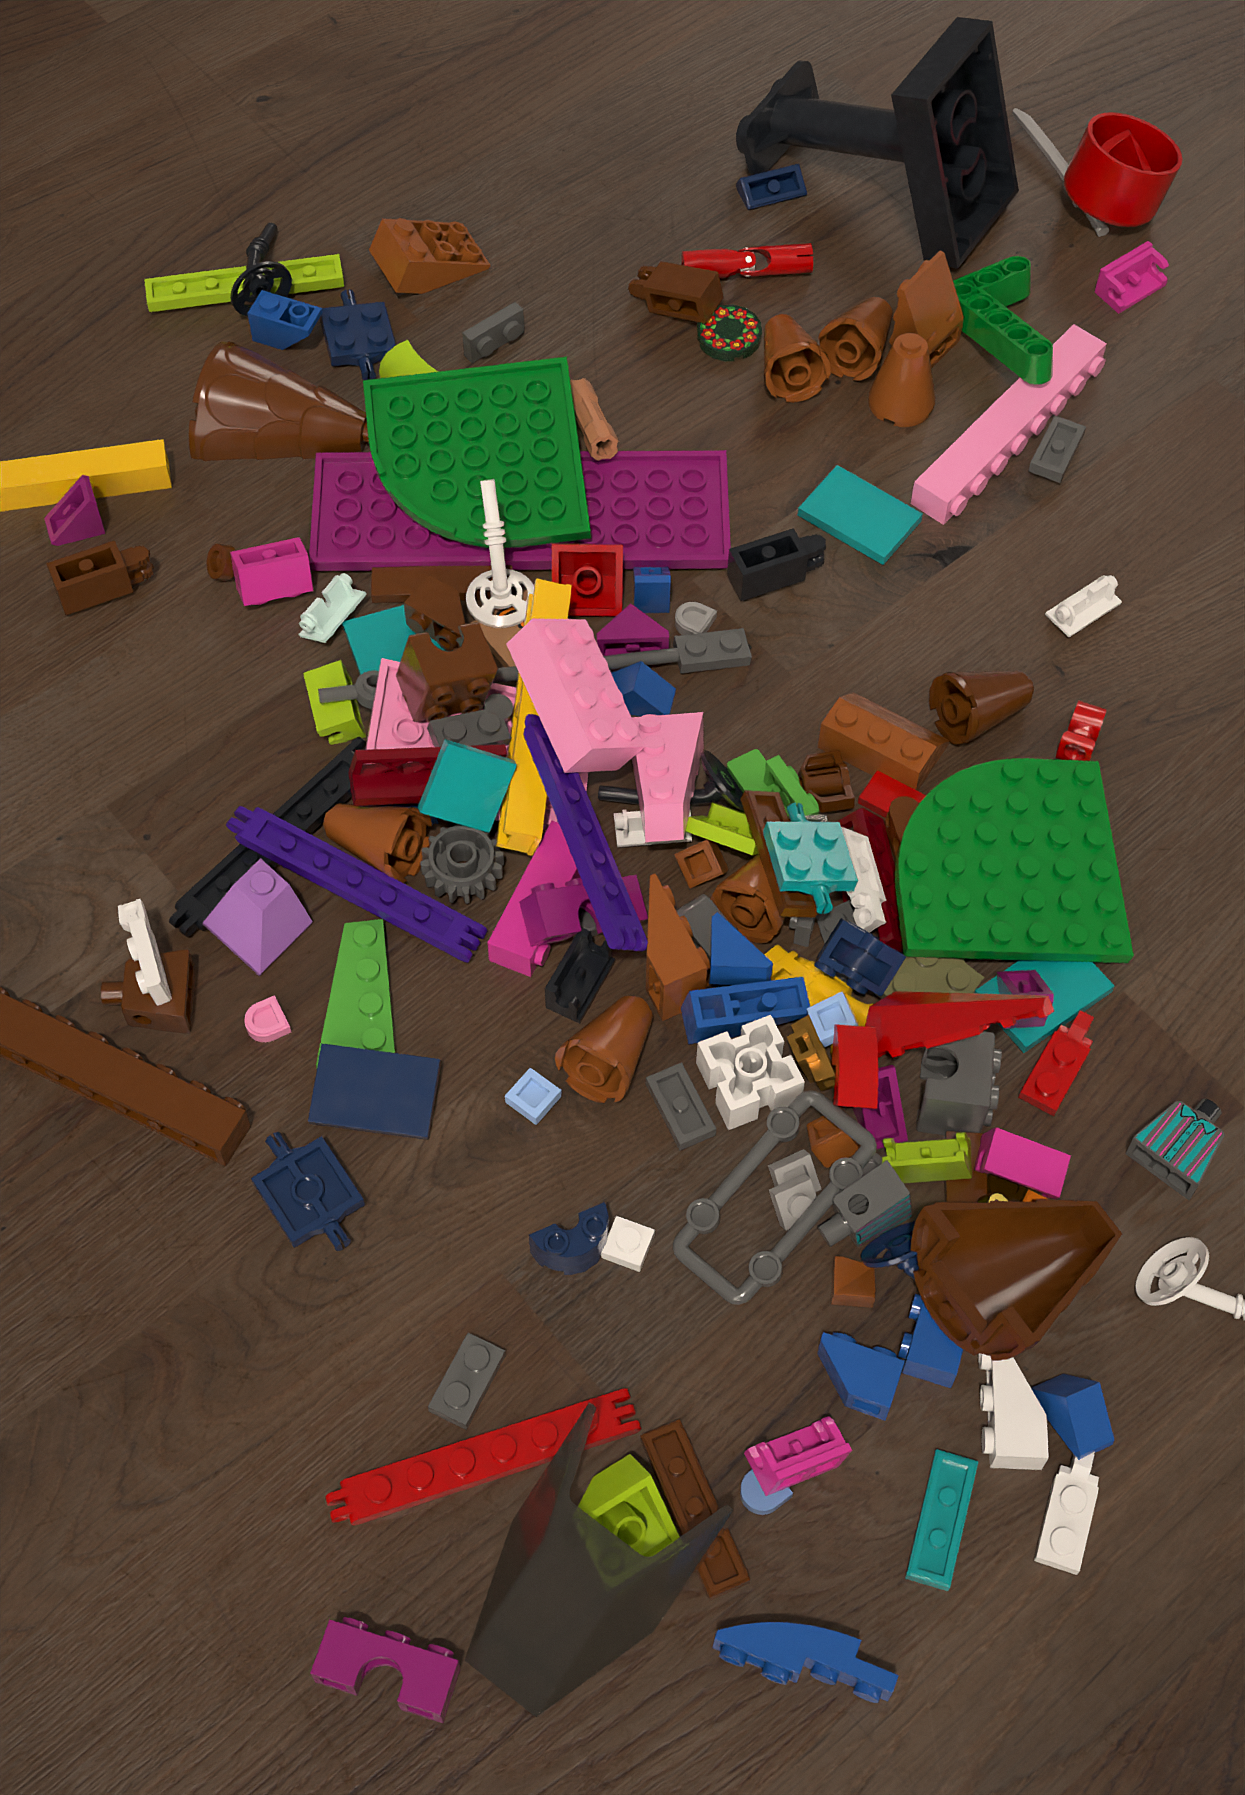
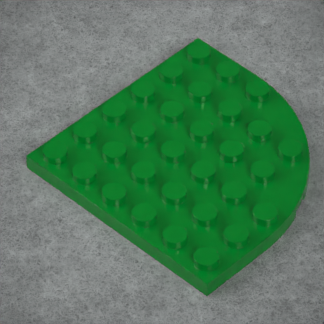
M567 357L363 380L368 439L377 475L392 500L418 524L454 541L489 547V545L485 544V540L488 537H485L483 533L487 529H484L482 526L486 521L480 481L495 479L500 521L504 522V526L501 527V529L505 530V534L502 535V537L506 538V542L503 543L504 548L591 539Z
M1033 758L989 761L955 773L932 789L919 803L902 835L895 864V889L903 953L906 957L1129 963L1133 958L1134 954L1099 761Z

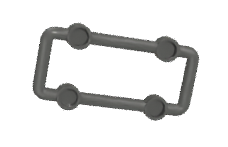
M808 1090L802 1092L788 1107H777L770 1112L767 1117L768 1131L708 1199H697L689 1205L686 1212L688 1222L673 1240L672 1248L677 1259L731 1304H744L752 1299L761 1287H771L780 1281L783 1274V1261L832 1206L834 1196L863 1177L862 1169L876 1152L877 1144L874 1136L842 1109L834 1106L832 1101L818 1091ZM812 1106L856 1141L860 1148L851 1158H840L832 1164L829 1172L830 1183L770 1252L761 1251L751 1258L749 1262L750 1276L739 1288H736L690 1249L689 1245L698 1234L712 1233L717 1229L720 1224L719 1210L779 1142L792 1141L797 1137L800 1131L799 1118Z

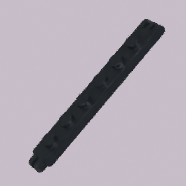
M361 737L354 739L275 811L273 815L309 834L314 832L324 822L325 815L337 804H344L352 796L348 771L355 750H365L366 741ZM239 844L176 902L175 909L177 911L170 917L169 923L175 928L180 927V932L185 937L191 936L198 928L206 931L207 928L203 925L204 920L230 888L260 858L272 869L278 863Z

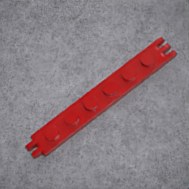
M627 1388L620 1389L346 1478L340 1482V1490L325 1496L327 1506H334L344 1502L346 1505L330 1512L331 1521L336 1523L350 1519L351 1525H359L636 1434L642 1430L638 1420L624 1424L621 1423L622 1420L636 1414L634 1405L629 1404L619 1408L615 1406L631 1398Z

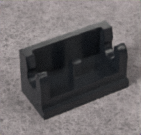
M581 927L582 931L574 937L545 987V1007L579 1024L582 1022L615 964V958L612 957V949L609 948L607 941L605 940L602 946L596 945L591 940V931Z

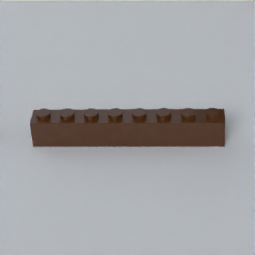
M0 987V1057L225 1167L227 1166L251 1128L246 1108L240 1102L230 1097H225L223 1100L211 1094V1091L198 1081L191 1080L188 1083L177 1078L176 1073L162 1064H157L154 1067L144 1062L143 1058L135 1051L125 1047L119 1050L111 1046L100 1034L93 1031L86 1034L76 1029V1026L65 1017L56 1015L53 1018L44 1014L42 1009L35 1003L23 999L22 1002L17 1001Z

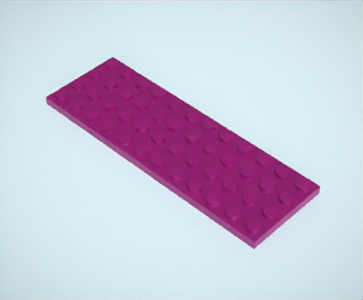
M726 450L618 451L611 459L607 458L599 461L594 459L589 451H580L591 539L554 544H623V569H633V567H668L669 569L728 567L729 549H731ZM371 452L316 453L309 549L310 571H372V567L491 566L489 547L469 545L448 539L430 531L409 517L392 500L377 475ZM552 543L504 548L505 565H512L513 570L552 569Z

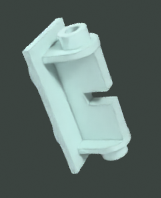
M342 573L340 576H334L332 581L322 591L327 602L325 603L322 598L317 597L309 608L301 614L299 625L303 630L299 633V636L326 643L367 595L366 592L352 589L351 584L353 581L347 574Z

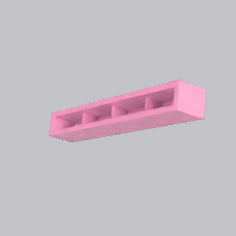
M1073 324L1053 344L1052 379L1047 383L1035 385L1019 378L914 482L910 504L943 525L953 515H960L966 507L968 500L973 495L978 496L986 487L988 480L994 474L999 475L1004 470L1008 459L1013 454L1019 455L1025 448L1028 439L1033 434L1039 435L1046 426L1048 419L1053 414L1056 416L1060 414L1067 400L1072 395L1077 396L1084 388L1086 381L1091 376L1096 377L1101 372L1106 361L1103 356L1107 343Z

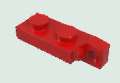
M1080 1010L1070 1029L1060 1025L1058 1031H1055L1018 1098L1055 1116L1091 1050L1090 1047L1093 1041L1085 1036L1091 1027L1090 1025L1094 1019L1093 1016Z

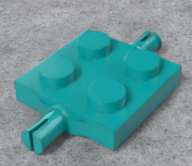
M792 803L787 807L791 822H766L763 830L779 890L800 891L811 894L814 898L817 912L822 914L823 911L826 914L833 909L829 893L834 891H854L858 882L840 822L806 820L802 804L798 803L796 806V803Z

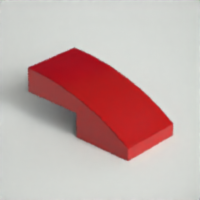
M834 1024L832 1065H836L833 1105L877 1109L878 1046L876 1028Z

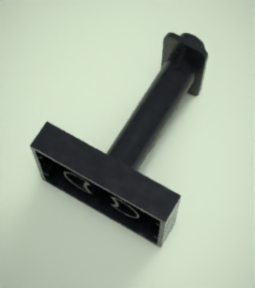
M957 17L891 94L894 110L819 99L811 63L799 60L783 78L774 82L770 92L751 114L742 118L737 128L736 144L740 153L745 155L750 175L769 171L791 145L904 162L924 261L932 259L941 250L945 253L948 267L958 269L1019 191L993 22L989 20Z

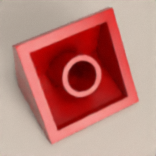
M552 543V582L572 585L568 616H617L622 612L623 544Z

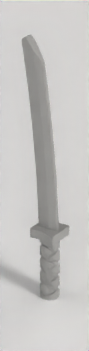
M1014 108L1012 115L1034 140L1064 181V175L1068 167L1067 162L1031 116ZM1085 213L1098 237L1104 236L1109 232V228L1104 222Z

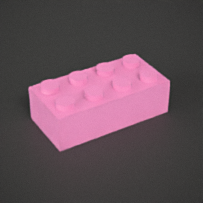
M533 618L506 643L564 773L616 771L645 748L638 732V727L626 707L623 695L612 677L608 663L603 657L586 619Z

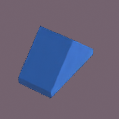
M633 567L634 606L643 613H669L671 575L668 567Z
M642 661L611 673L618 689L623 695V700L630 715L640 717L647 714L657 716L670 715L676 688Z
M718 912L712 916L710 931L709 984L740 985L771 981L773 962Z
M1061 1374L1031 1388L1045 1411L1047 1420L1078 1460L1113 1445L1114 1436L1100 1382Z

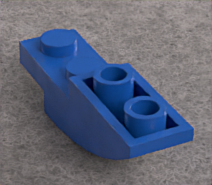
M788 1622L742 1624L718 1630L713 1644V1649L720 1651L719 1657L724 1661L739 1667H744L745 1662L763 1669L761 1675L773 1682L786 1685L788 1680L797 1683L804 1666L811 1669L810 1675L813 1678L829 1685H836V1682L840 1681L854 1687L853 1693L856 1696L873 1703H879L880 1699L889 1701L899 1676L856 1658L861 1643L860 1639L812 1625Z

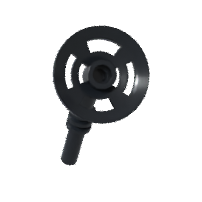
M268 223L259 237H255L246 249L248 257L246 270L237 278L230 294L231 303L235 310L243 316L248 317L247 313L252 306L244 304L245 301L255 302L261 290L270 292L275 278H281V281L274 294L287 297L290 292L292 277L288 269L278 262H262L270 250L269 244L278 232V228L274 223ZM244 280L242 285V291L238 294L239 286Z
M704 750L701 753V760L709 781L703 785L705 789L694 790L690 805L711 803L713 800L718 802L723 798L735 808L744 811L741 802L742 790L720 760L711 752ZM599 786L598 800L639 804L636 789Z

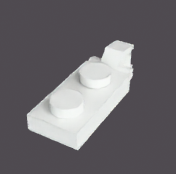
M841 827L858 879L854 891H846L850 896L851 904L855 907L853 918L857 926L870 933L886 923L881 903L886 901L869 838Z
M136 899V901L119 905V923L125 931L132 934V937L127 939L130 954L134 961L139 960L141 970L135 972L141 992L143 994L150 993L157 1006L169 1002L172 999L155 935L151 930L141 899Z
M1095 1452L1080 1460L1073 1454L1070 1468L1063 1465L1059 1467L1058 1474L1053 1479L1034 1561L1075 1575L1079 1573L1099 1487H1097L1099 1477L1090 1474Z

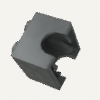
M983 1032L980 1035L927 1049L925 1047L921 1061L920 1079L926 1080L921 1109L917 1110L916 1130L918 1132L945 1135L946 1131L981 1133L983 1126H991L993 1110L997 1109L999 1099V1085H994L995 1074L999 1073L1002 1050L994 1048V1033Z

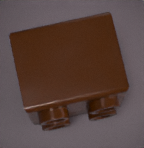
M479 622L458 626L462 637L457 638L456 641L460 648H454L453 651H443L437 648L432 643L428 632L409 635L396 678L414 722L427 720L429 723L431 720L445 718L448 715L465 714L479 711L483 708L498 668Z

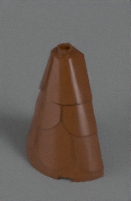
M220 342L208 355L199 375L192 401L197 403L195 409L196 420L191 419L189 422L191 458L203 461L264 460L291 457L314 459L316 458V453L363 452L367 442L369 443L366 412L322 385L317 387L290 369L286 370L264 356L234 342Z
M1037 1199L1035 1202H936L933 1205L923 1207L913 1228L911 1251L917 1252L919 1269L913 1271L920 1296L929 1314L951 1341L974 1356L982 1353L991 1356L993 1361L1007 1360L1031 1349L1043 1338L1059 1314L1071 1304L1081 1287L1086 1285L1097 1273L1122 1233L1097 1201Z

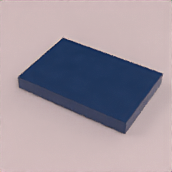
M321 1043L308 1123L429 1140L441 1061L436 1058Z

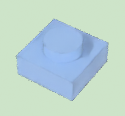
M843 992L807 1008L817 1035L824 1047L833 1044L834 1024L859 1026Z
M529 1068L505 1095V1103L537 1125L561 1098V1089L532 1068Z

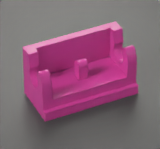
M1149 241L1100 269L1094 293L1118 314L1167 284L1168 278L1157 269L1156 264L1162 269L1167 268L1169 264L1152 247L1153 244Z
M997 1127L982 1134L975 1162L976 1171L987 1174L991 1173L1042 1193V1196L1048 1198H1060L1071 1155Z
M828 1416L822 1418L821 1421L812 1423L808 1427L770 1442L756 1444L748 1448L744 1454L765 1496H768L839 1467L851 1453L852 1449L849 1443L845 1442L834 1420Z

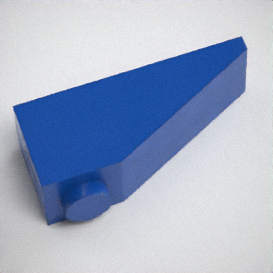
M795 977L692 990L687 994L681 1006V1012L688 1044H694L724 1032H728L730 1038L740 1036L742 1025L768 1015L772 1016L776 1025L804 1018L808 1015L807 1008L810 1007L804 978Z

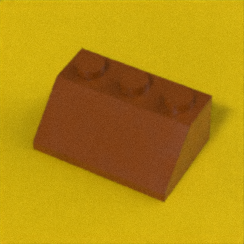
M853 692L839 697L822 721L818 748L825 752L839 750L842 760L872 776L878 770L918 791L949 745L950 740Z

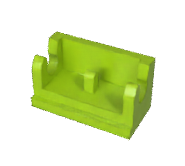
M339 660L303 673L319 736L331 735L328 737L330 745L347 742L357 737L365 738L366 733L357 699L328 703L319 702L318 689L353 685L352 678L342 661Z
M957 1132L956 1139L895 1143L893 1138L883 1139L887 1156L882 1157V1163L888 1160L903 1183L972 1178L971 1140L967 1137L966 1132Z

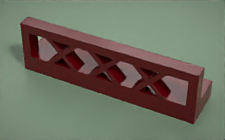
M505 744L470 746L502 757L507 756ZM441 747L355 750L348 771L353 806L419 803Z
M860 808L836 822H840L841 827L846 829L853 827L854 832L869 838L886 901L881 903L886 923L878 927L879 940L904 954L895 889V864L884 820L872 812ZM841 891L843 902L851 901L848 893Z

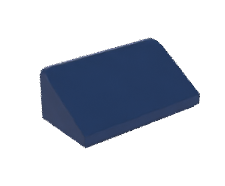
M799 164L743 177L736 183L737 191L747 210L807 195Z

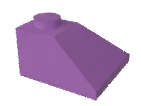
M260 858L230 888L204 920L203 925L260 976L313 921L291 886Z

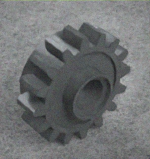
M455 823V826L447 829L445 827L440 828L441 832L436 837L430 836L428 838L430 848H422L421 851L423 859L420 862L421 872L425 877L426 886H434L435 896L437 897L442 896L445 892L448 893L450 903H454L457 896H463L465 904L470 903V895L476 894L481 900L484 899V888L494 891L496 889V879L503 877L502 865H504L503 852L500 851V847H496L497 839L490 840L488 832Z

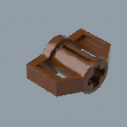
M840 751L806 755L798 772L800 785L806 794L810 793L816 799L819 811L824 813L854 808L855 797L850 785L849 772L846 763L842 760ZM831 766H833V768L821 769V770H815V771H808V770H811V769H818V768H824V767H831ZM840 793V795H835V796H828V797H821V798L819 797V796H823V795H830V794Z

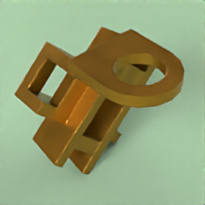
M808 1014L791 1025L794 1033L787 1036V1039L809 1083L816 1082L820 1090L824 1091L835 1087L836 1067H833Z

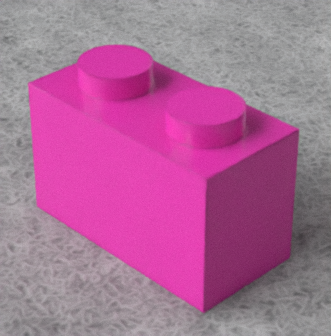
M300 537L230 552L236 589L244 606L251 604L261 605L269 600L297 597L302 593L313 591L308 553Z

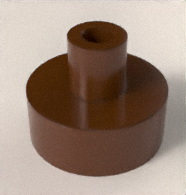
M214 544L210 548L207 555V571L211 578L230 580L234 576L230 552L236 551L233 546Z

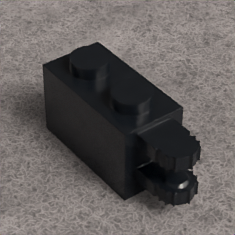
M792 528L729 549L727 576L740 601L805 581L806 572L815 570V568L820 566L822 567V564H824L826 539L817 534L799 538L795 529Z

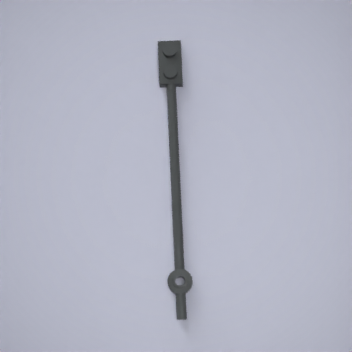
M744 628L674 636V648L603 656L608 663L609 670L625 668L640 661L646 665L677 662L680 673L748 666L752 658ZM517 667L498 668L493 683L517 681ZM378 671L364 672L357 678L355 685L318 689L319 702L328 703L357 699L362 706L372 709L376 687H371L370 685H376Z

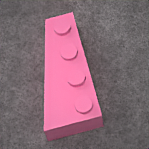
M703 712L658 716L647 714L642 717H632L645 745V748L632 758L645 843L684 840L691 797L694 795L695 779L700 767V756L704 749Z

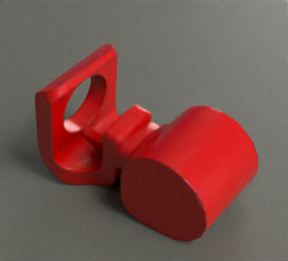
M1078 700L1068 731L1062 735L1055 758L1059 760L1090 761L1107 709Z

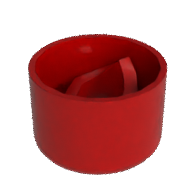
M1101 113L1089 121L1066 169L1064 186L1070 199L1093 218L1114 226L1138 227L1148 223L1156 215L1182 165V154L1177 144L1165 132L1153 124L1127 114Z

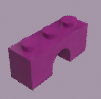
M637 875L622 877L641 923L647 920L648 916ZM581 878L566 882V887L555 888L554 883L535 886L531 888V895L519 901L530 946L564 941L581 932L578 918L579 908L586 910L592 916L597 933H603Z
M343 1617L342 1623L329 1619L310 1672L316 1683L358 1696L363 1679L371 1670L380 1666L393 1667L403 1676L402 1687L397 1699L400 1710L444 1723L461 1671L459 1661L453 1659L454 1653L451 1650L433 1644H428L427 1650L410 1645L411 1639L393 1631H386L384 1636L368 1632L369 1626L356 1619Z

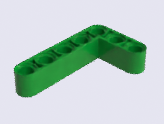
M1022 256L1008 257L953 280L964 316L962 331L1025 382L1036 385L1050 381L1053 377V344L1006 307L1030 295V260Z

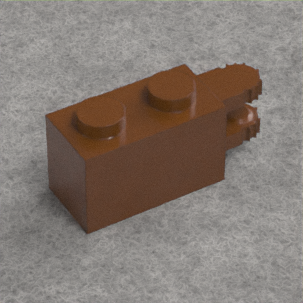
M660 261L657 267L641 266L637 275L639 280L633 279L628 284V290L631 295L646 300L650 313L707 323L724 298L718 272Z
M115 540L46 563L65 615L133 593L132 585L140 583L144 579L148 580V578L154 575V566L150 562V551L147 548L139 545L135 546V548L130 547L119 551Z

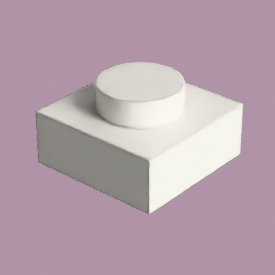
M616 1216L607 1237L606 1245L602 1249L601 1258L640 1272L655 1236V1230Z

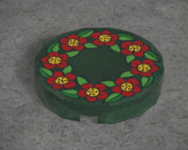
M733 304L719 305L707 323L698 322L696 335L700 342V348L704 353L714 359L734 361L736 357L743 356V359L750 357L759 348L762 340V327L755 313L747 308Z

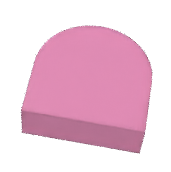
M275 995L252 1005L245 1014L244 1022L247 1032L252 1039L258 1042H271L292 1033Z

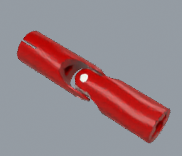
M807 243L745 247L738 250V252L729 249L682 251L681 265L716 271L719 274V279L733 276L736 273L746 277L812 273L813 256L810 255H813L812 244ZM754 253H760L766 257L768 262L766 268L755 270L756 256Z

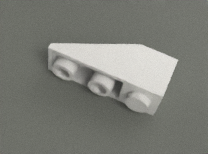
M979 1353V1369L986 1370V1385H981L980 1408L981 1411H988V1427H983L982 1452L989 1454L990 1468L1042 1470L1049 1458L1047 1415L1014 1358L993 1361L991 1356Z

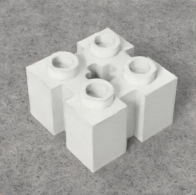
M771 1015L742 1025L741 1036L732 1040L728 1032H724L698 1042L696 1064L708 1089L717 1087L715 1103L728 1130L758 1119L759 1108L766 1105L769 1106L771 1111L777 1107H788L803 1092L805 1081L792 1056L789 1055L782 1058L784 1040Z

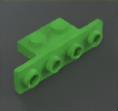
M754 749L727 763L730 775L743 793L745 790L779 792L789 821L787 807L792 803H796V806L798 803H801L806 820L817 822L819 806L812 794H806L800 785L799 777L794 768L790 765L786 766L779 755L766 761L760 751Z

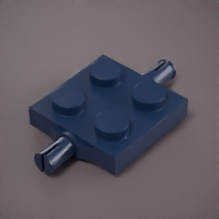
M348 289L347 294V290H344L340 295L344 306L322 308L323 313L319 318L331 366L347 364L360 366L362 379L368 380L369 375L371 380L376 377L373 364L382 361L385 354L396 345L385 303L356 304L354 291Z
M280 1132L273 1133L275 1141L270 1135L265 1142L276 1156V1159L269 1168L251 1178L254 1187L293 1248L313 1236L325 1232L335 1247L334 1249L336 1251L343 1250L341 1242L346 1248L351 1243V1240L347 1237L339 1223L346 1216L365 1205L363 1197L322 1136L304 1147L291 1150Z

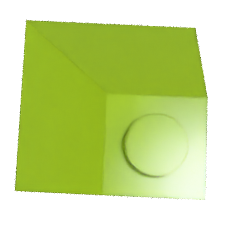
M631 1454L593 1476L572 1517L597 1572L608 1591L683 1544L651 1474Z

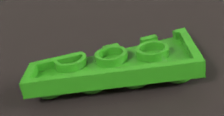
M383 919L344 923L321 1038L322 1044L395 1053ZM320 1043V1048H319V1053H318V1058H317V1063H316V1069H317V1066H318V1060H319V1054H320V1049H321V1043Z

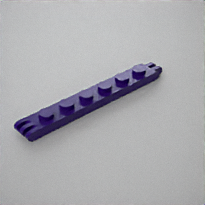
M528 714L525 718L524 738L610 949L644 951L648 944L646 935L578 772L564 773L540 717L535 714Z
M238 806L234 812L238 819L231 817L226 823L227 828L237 834L235 839L245 847L463 962L470 961L473 956L470 950L475 951L480 945V941L477 938L483 939L488 932L487 928L482 924L387 876L385 873L259 807H256L252 812L245 807Z

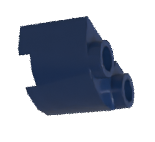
M841 918L816 957L817 961L814 966L832 977L837 972L848 976L845 983L863 995H866L868 990L882 997L906 956L881 942L878 937L863 928Z
M605 1202L578 1213L579 1223L573 1229L564 1230L555 1223L529 1234L530 1253L538 1264L542 1267L545 1265L552 1270L562 1271L564 1275L582 1273L597 1264L609 1235V1216Z

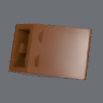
M382 218L369 248L370 253L396 293L424 294L488 270L491 266L482 250L468 232V229L463 223L459 222L448 223L431 220L415 221L403 218Z
M941 250L932 259L925 260L919 267L918 272L910 280L905 279L901 283L897 291L898 305L893 316V321H895L894 331L889 341L892 347L895 339L902 334L914 333L922 336L928 344L931 369L960 341L964 321L945 253Z
M652 874L650 875L646 992L661 1020L664 1021L682 1013L681 1006L689 991L706 989L709 986L707 970L710 969V963L702 947L696 948L692 941L693 933L687 918L684 915L679 917L674 908L676 905L671 889L668 885L662 886L657 875Z

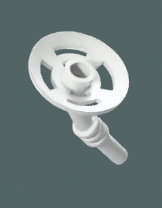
M495 479L482 480L480 483L486 521L482 526L484 529H487L483 533L485 537H488L485 540V544L489 545L492 570L482 573L471 582L466 593V605L472 617L481 624L492 628H509L525 621L527 600H522L523 593L520 584L523 583L526 587L528 596L533 594L534 585L522 573L506 569L503 547L506 538L502 537L505 534V530L501 529L504 526V522L500 521ZM513 586L517 590L516 596L512 595ZM477 589H480V600L483 604L481 608L475 600ZM486 590H490L491 598L489 600L485 595ZM513 606L516 610L515 613L509 615H492L495 608L506 609Z
M1180 1238L1166 1244L1146 1261L1138 1274L1136 1293L1148 1305H1164L1181 1296H1185L1231 1313L1234 1319L1239 1320L1240 1316H1243L1245 1321V1299H1243L1242 1294H1237L1235 1298L1197 1283L1204 1274L1209 1261L1207 1247L1197 1238ZM1187 1253V1255H1185V1256L1177 1257V1258L1171 1260L1170 1262H1168L1170 1259H1172V1258H1174V1257H1176V1256H1178V1255H1180V1254ZM1200 1257V1267L1197 1272L1195 1264ZM1154 1276L1160 1277L1158 1283L1160 1290L1151 1294L1150 1288Z

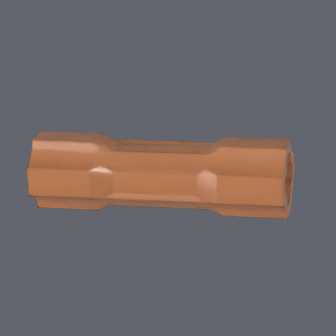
M584 378L570 380L575 418L584 435V442L590 455L598 461L607 458L611 459L618 452L617 443L619 440L601 411L598 397L591 383Z

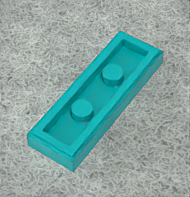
M936 1449L905 1579L949 1591L978 1461Z

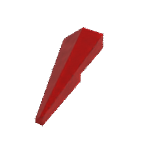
M895 991L869 1006L865 1027L876 1028L878 1058L888 1052L894 1058L903 1055L907 1049L926 1047L927 1049L980 1035L990 1027V1024L1001 1023L1002 1027L1006 1028L1014 1026L1016 1020L1044 1018L1053 1013L1054 1009L1049 996Z

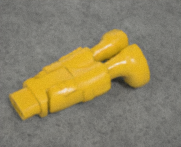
M775 945L765 954L773 962L771 981L803 977L810 1007L843 992L858 1025L865 1027L869 1006L873 1004H866L852 997V988L837 978L836 975L832 977L814 966V961H809L803 957L798 958L799 954L797 952L791 951L788 953L780 945ZM831 1044V1055L833 1053V1044Z

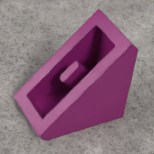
M82 475L44 518L52 545L60 546L105 534L89 476Z
M629 604L597 633V644L603 656L668 649L669 631L637 607Z
M1036 970L997 972L999 994L1049 996L1051 1004H1053L1054 993ZM1048 1016L1044 1018L1016 1020L1014 1026L1006 1027L1005 1029L1041 1027L1045 1025Z
M888 1065L878 1068L877 1109L852 1107L858 1123L874 1136L877 1144L876 1149L884 1147V1138H893L895 1143L908 1141L895 1066Z

